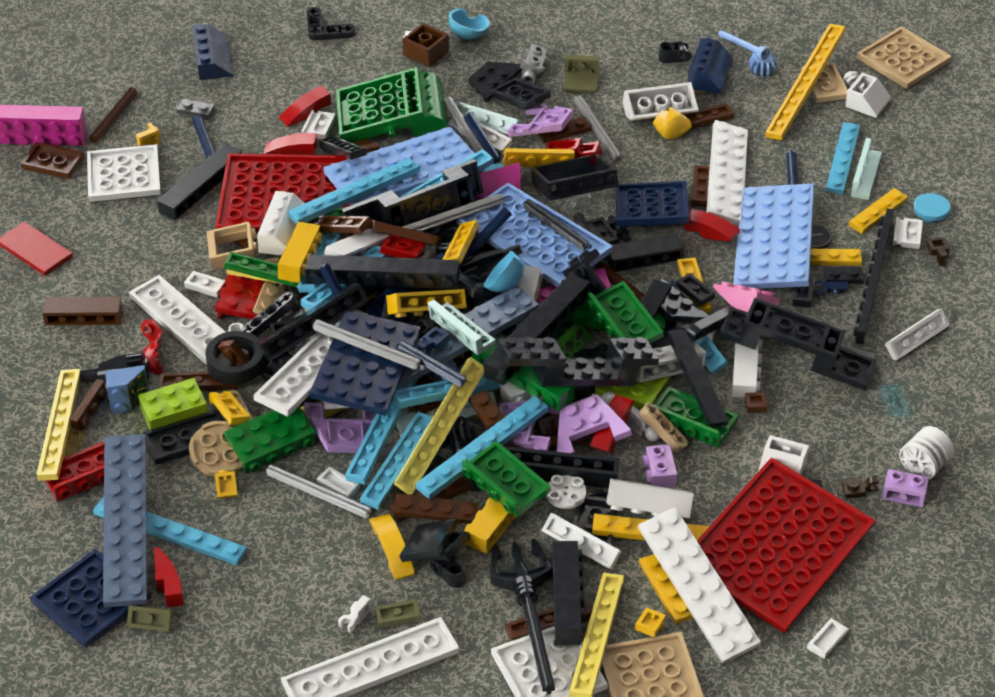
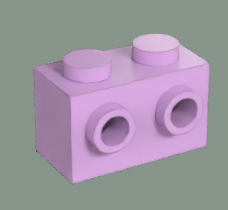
M670 444L646 447V455L642 456L643 467L648 469L646 470L647 482H651L653 486L676 487L677 472Z
M888 469L882 499L923 507L929 477Z

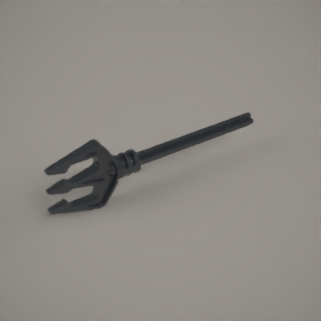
M532 539L531 554L539 558L541 566L528 568L521 557L522 551L520 547L513 541L512 557L515 559L514 570L500 571L498 561L502 558V552L498 545L494 544L490 566V583L500 588L515 591L518 604L523 606L542 691L551 694V691L555 690V684L535 603L538 600L536 588L552 578L553 565L537 541Z

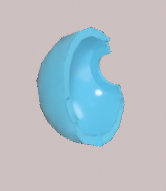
M461 8L452 10L449 13L451 31L463 40L472 41L479 39L487 32L490 26L489 19L484 15L479 14L476 18H470L467 16L466 10Z
M509 251L510 253L496 265L484 282V287L490 291L502 293L509 291L519 284L524 276L525 265L513 251Z

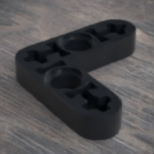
M310 7L306 11L308 37L311 40L352 38L356 34L355 26L352 24L322 26L321 10L318 7Z

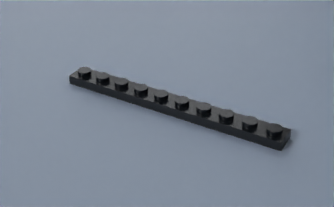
M887 208L886 215L881 217L880 226L883 227L878 229L877 237L880 239L876 238L874 249L877 251L873 250L871 261H874V263L870 262L868 273L871 275H867L865 285L868 287H864L862 297L865 300L861 299L859 310L862 312H858L856 321L859 325H855L853 336H857L856 343L858 344L864 343L892 226L894 209Z

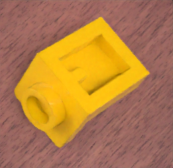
M151 122L147 124L148 130L136 134L138 146L160 143V131Z
M220 470L214 474L217 499L238 497L235 471Z
M646 607L635 624V630L655 638L658 631H663L665 628L666 615Z

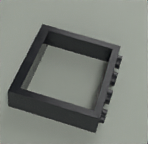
M598 154L530 167L533 186L550 201L619 187L617 169ZM595 158V163H590V159Z

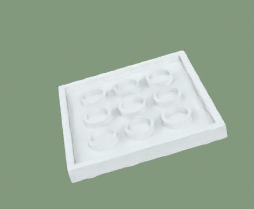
M157 144L87 151L89 202L161 195Z
M554 626L542 630L555 684V690L551 691V694L542 691L529 635L491 648V654L515 697H569L570 687L583 645L582 639L581 645H555ZM600 671L593 694L608 689V683Z

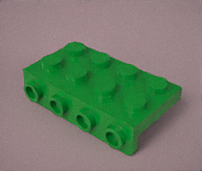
M625 281L595 296L592 292L587 293L588 300L586 304L589 310L596 313L598 322L605 325V329L610 337L646 338L649 344L664 337L661 328Z
M669 386L658 401L653 404L681 433L717 448L720 447L735 426L739 417L738 414L723 409L729 421L727 426L709 427L696 398Z
M298 406L288 417L275 410H271L224 431V437L241 461L243 471L246 474L250 471L256 472L261 466L268 463L274 464L283 456H291L303 447H311L316 441V431Z
M497 441L493 442L472 460L463 459L461 461L463 474L469 479L472 478L481 490L485 489L495 502H500L509 514L512 513L517 518L551 492V486Z

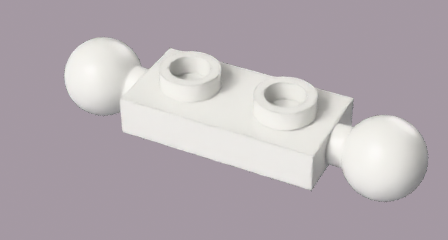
M606 392L603 394L602 400L609 405L615 394L613 392ZM633 406L627 425L640 436L645 433V437L649 441H657L660 438L658 434L642 419L640 411Z

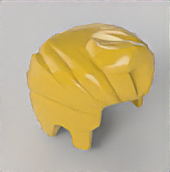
M669 107V111H661L656 116L653 124L665 139L673 140L691 128V122L686 116Z

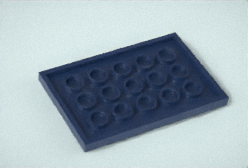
M353 311L345 312L339 328L396 350L402 341L415 347L421 332V327ZM333 338L311 387L309 398L386 416L407 366Z

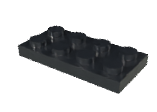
M216 409L143 432L146 435V445L155 465L188 455L191 437L202 425L213 421H224L219 410Z

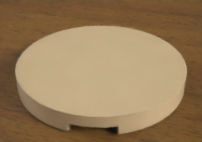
M227 421L209 422L202 425L191 437L189 444L190 458L193 465L200 472L215 477L214 474L220 470L237 472L243 467L241 461L224 437V431L235 427L234 425H230Z

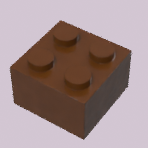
M422 23L402 39L403 55L429 67L449 51V34Z

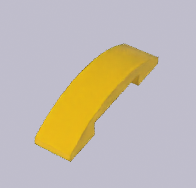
M388 513L369 519L388 559V565L394 579L398 580L415 575L411 561L401 562L399 555L404 549L405 543L391 515Z

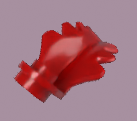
M147 319L142 322L141 331L150 343L142 352L145 354V359L150 362V372L154 371V374L160 375L164 371L160 365L161 360L158 359L159 353L157 351L162 342L163 330L155 320Z

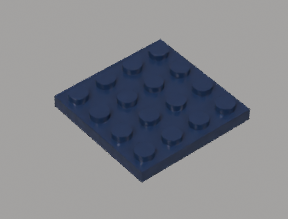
M686 181L619 184V187H615L616 226H663L666 224L682 225L689 223Z
M97 549L92 550L30 596L32 604L85 648L126 618L129 606L104 607V555ZM147 590L148 601L151 598V592Z

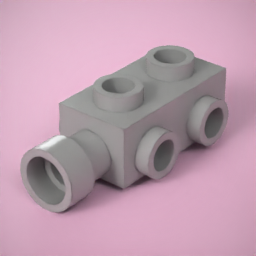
M531 44L529 49H525L522 57L524 59L520 65L523 81L535 84L538 76H542L545 69L543 66H545L548 58L545 56L547 49Z

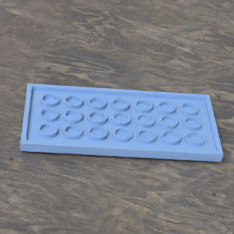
M451 127L396 143L395 145L380 148L359 158L333 163L324 167V174L339 189L408 158L420 166L419 173L349 203L351 206L390 190L397 196L403 195L442 173L441 171L451 168L475 153Z
M506 183L487 196L490 197L500 193L504 199L503 204L456 220L458 225L477 220L479 224L475 234L477 236L504 207L507 208L512 215L486 243L502 251L519 244L523 253L517 256L523 261L524 265L541 268L542 278L556 287L560 285L562 280L566 279L562 271L569 266L568 262L574 257H578L586 250L590 252L597 249L600 255L589 264L592 267L613 252L612 245L510 183ZM527 199L532 200L589 242V247L585 250L579 249L524 209L523 202Z
M814 183L743 188L741 221H739L741 232L738 234L733 285L737 284L755 289L809 286Z

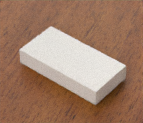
M328 467L317 478V483L348 498H351L361 488V484L346 481L345 475L331 467Z
M831 618L807 644V649L825 659L849 633V628Z

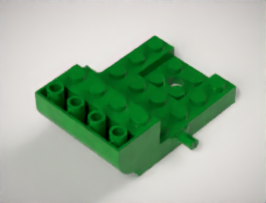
M417 67L391 75L386 72V74H383V77L336 90L339 135L341 139L352 143L388 132L389 138L393 139V137L396 138V130L406 127L411 128L414 138L448 128L446 107L443 103V86L440 78L432 72H419Z

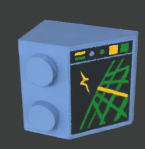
M145 365L105 371L112 414L132 411L139 404L138 395L149 392Z

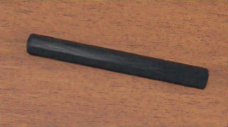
M527 199L523 202L524 209L579 249L585 250L589 247V242L532 200Z

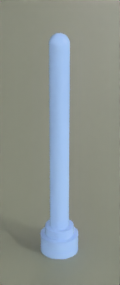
M723 30L718 33L720 37L756 53L757 57L763 61H767L771 57V50L765 46L757 47Z

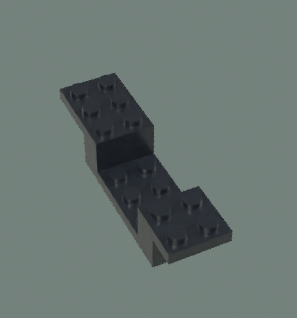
M471 159L441 171L443 181L401 198L390 190L341 209L343 216H369L371 220L403 227L475 202L474 196L484 193L477 161Z
M755 297L749 312L730 307L719 334L721 338L754 350L761 335L815 354L816 356L810 371L864 391L867 389L876 363L875 359L840 347L846 332L845 330Z
M507 337L498 338L497 346L507 365L531 366L542 387L635 386L639 366L658 365L659 357L647 339L642 337L610 338L605 359L600 357L595 359L581 357L566 359L555 338Z

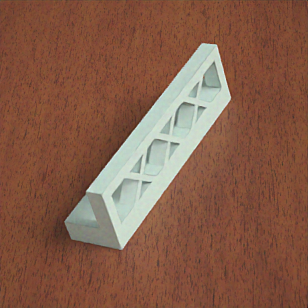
M456 101L455 103L462 114L465 115L471 112L477 122L507 135V130L512 124H524L525 122L463 102Z
M870 138L865 140L851 197L869 200L882 155L880 151L870 150Z
M435 300L428 303L430 318L476 355L481 354L496 344V340L448 302L442 306Z

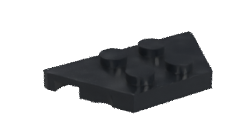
M487 61L468 78V83L475 88L478 94L482 95L485 102H488L492 98L491 90L516 77L522 71L520 68L521 64Z
M460 273L458 288L465 289V292L472 298L489 301L502 294L490 291L484 287V282L487 278H482L476 274L467 275Z
M661 279V280H660V281H662V282L668 283V282H667L666 280H664V279ZM673 286L658 312L669 322L693 323L694 319H703L709 316Z
M604 489L593 493H586L584 502L576 507L573 525L612 545L613 535L598 536L592 533L594 514L617 516L618 510L611 509V505L606 503L608 491L605 492Z

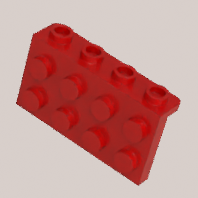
M227 274L225 279L226 286L225 288L222 287L220 292L221 299L215 305L217 318L222 319L223 314L254 319L258 314L253 312V309L265 281Z
M105 441L64 457L59 479L44 480L57 502L104 483Z

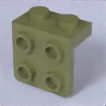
M566 54L563 90L596 93L600 56Z

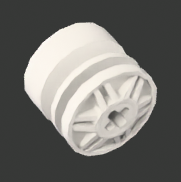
M927 426L923 427L901 448L899 456L901 463L908 472L929 477L928 480H931L954 457L955 449L952 441L943 431L936 427Z

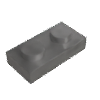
M183 99L177 107V113L190 116L200 115L205 119H209L215 110L214 104L190 99Z

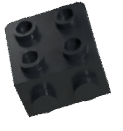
M597 249L590 252L586 250L578 257H574L568 262L569 266L562 271L566 278L573 274L590 281V292L594 296L606 290V286L589 265L600 255Z

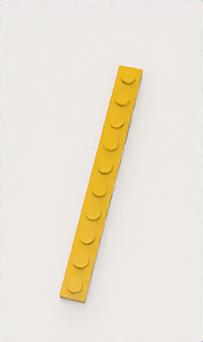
M829 24L766 130V138L783 140L845 34V26Z

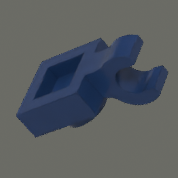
M814 281V284L822 286L820 291H814L815 294H822L826 289H831V293H843V289H848V282Z
M435 326L422 336L423 342L419 343L418 348L425 354L430 355L433 348L438 350L451 340L450 333Z

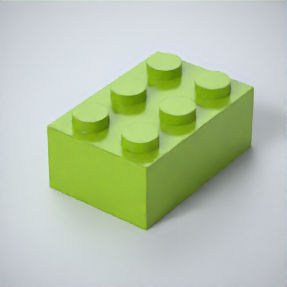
M195 378L138 395L140 409L149 430L208 412L207 403Z

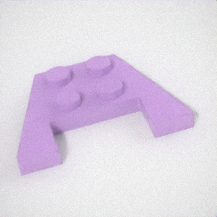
M541 104V107L534 105L531 109L525 110L526 115H536L530 124H512L507 130L508 137L562 131L574 116L573 109L558 106L552 109L547 108L546 104Z
M596 394L565 406L560 410L557 452L575 454L571 441L607 427L611 428L615 441L633 434L629 426Z
M525 400L500 403L499 409L506 417L524 404ZM548 406L547 413L559 414L560 411ZM535 422L508 441L526 449L544 451L549 450L551 443L550 437L532 435Z
M304 403V411L327 452L357 453L376 416V413L362 410L363 419L324 418L322 403Z

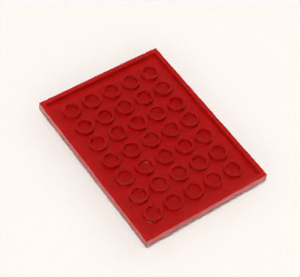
M228 153L215 229L249 222L251 228H255L256 232H259L275 191L294 193L304 203L333 192L337 188L324 174V167L345 161L348 158L340 155ZM350 204L344 205V206H342V207H340V208L348 207V206H350Z
M771 457L701 535L697 542L735 602L785 634L871 530L876 520Z

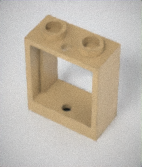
M249 222L207 231L209 259L213 269L224 268V263L230 253L220 254L219 244L248 238L249 248L232 252L257 258L256 253L259 252L258 245L254 241V239H257L255 228H251Z

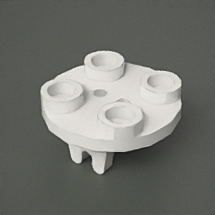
M554 475L548 483L551 486V492L546 495L547 500L553 506L561 509H572L579 506L586 497V487L583 484V479L569 475Z

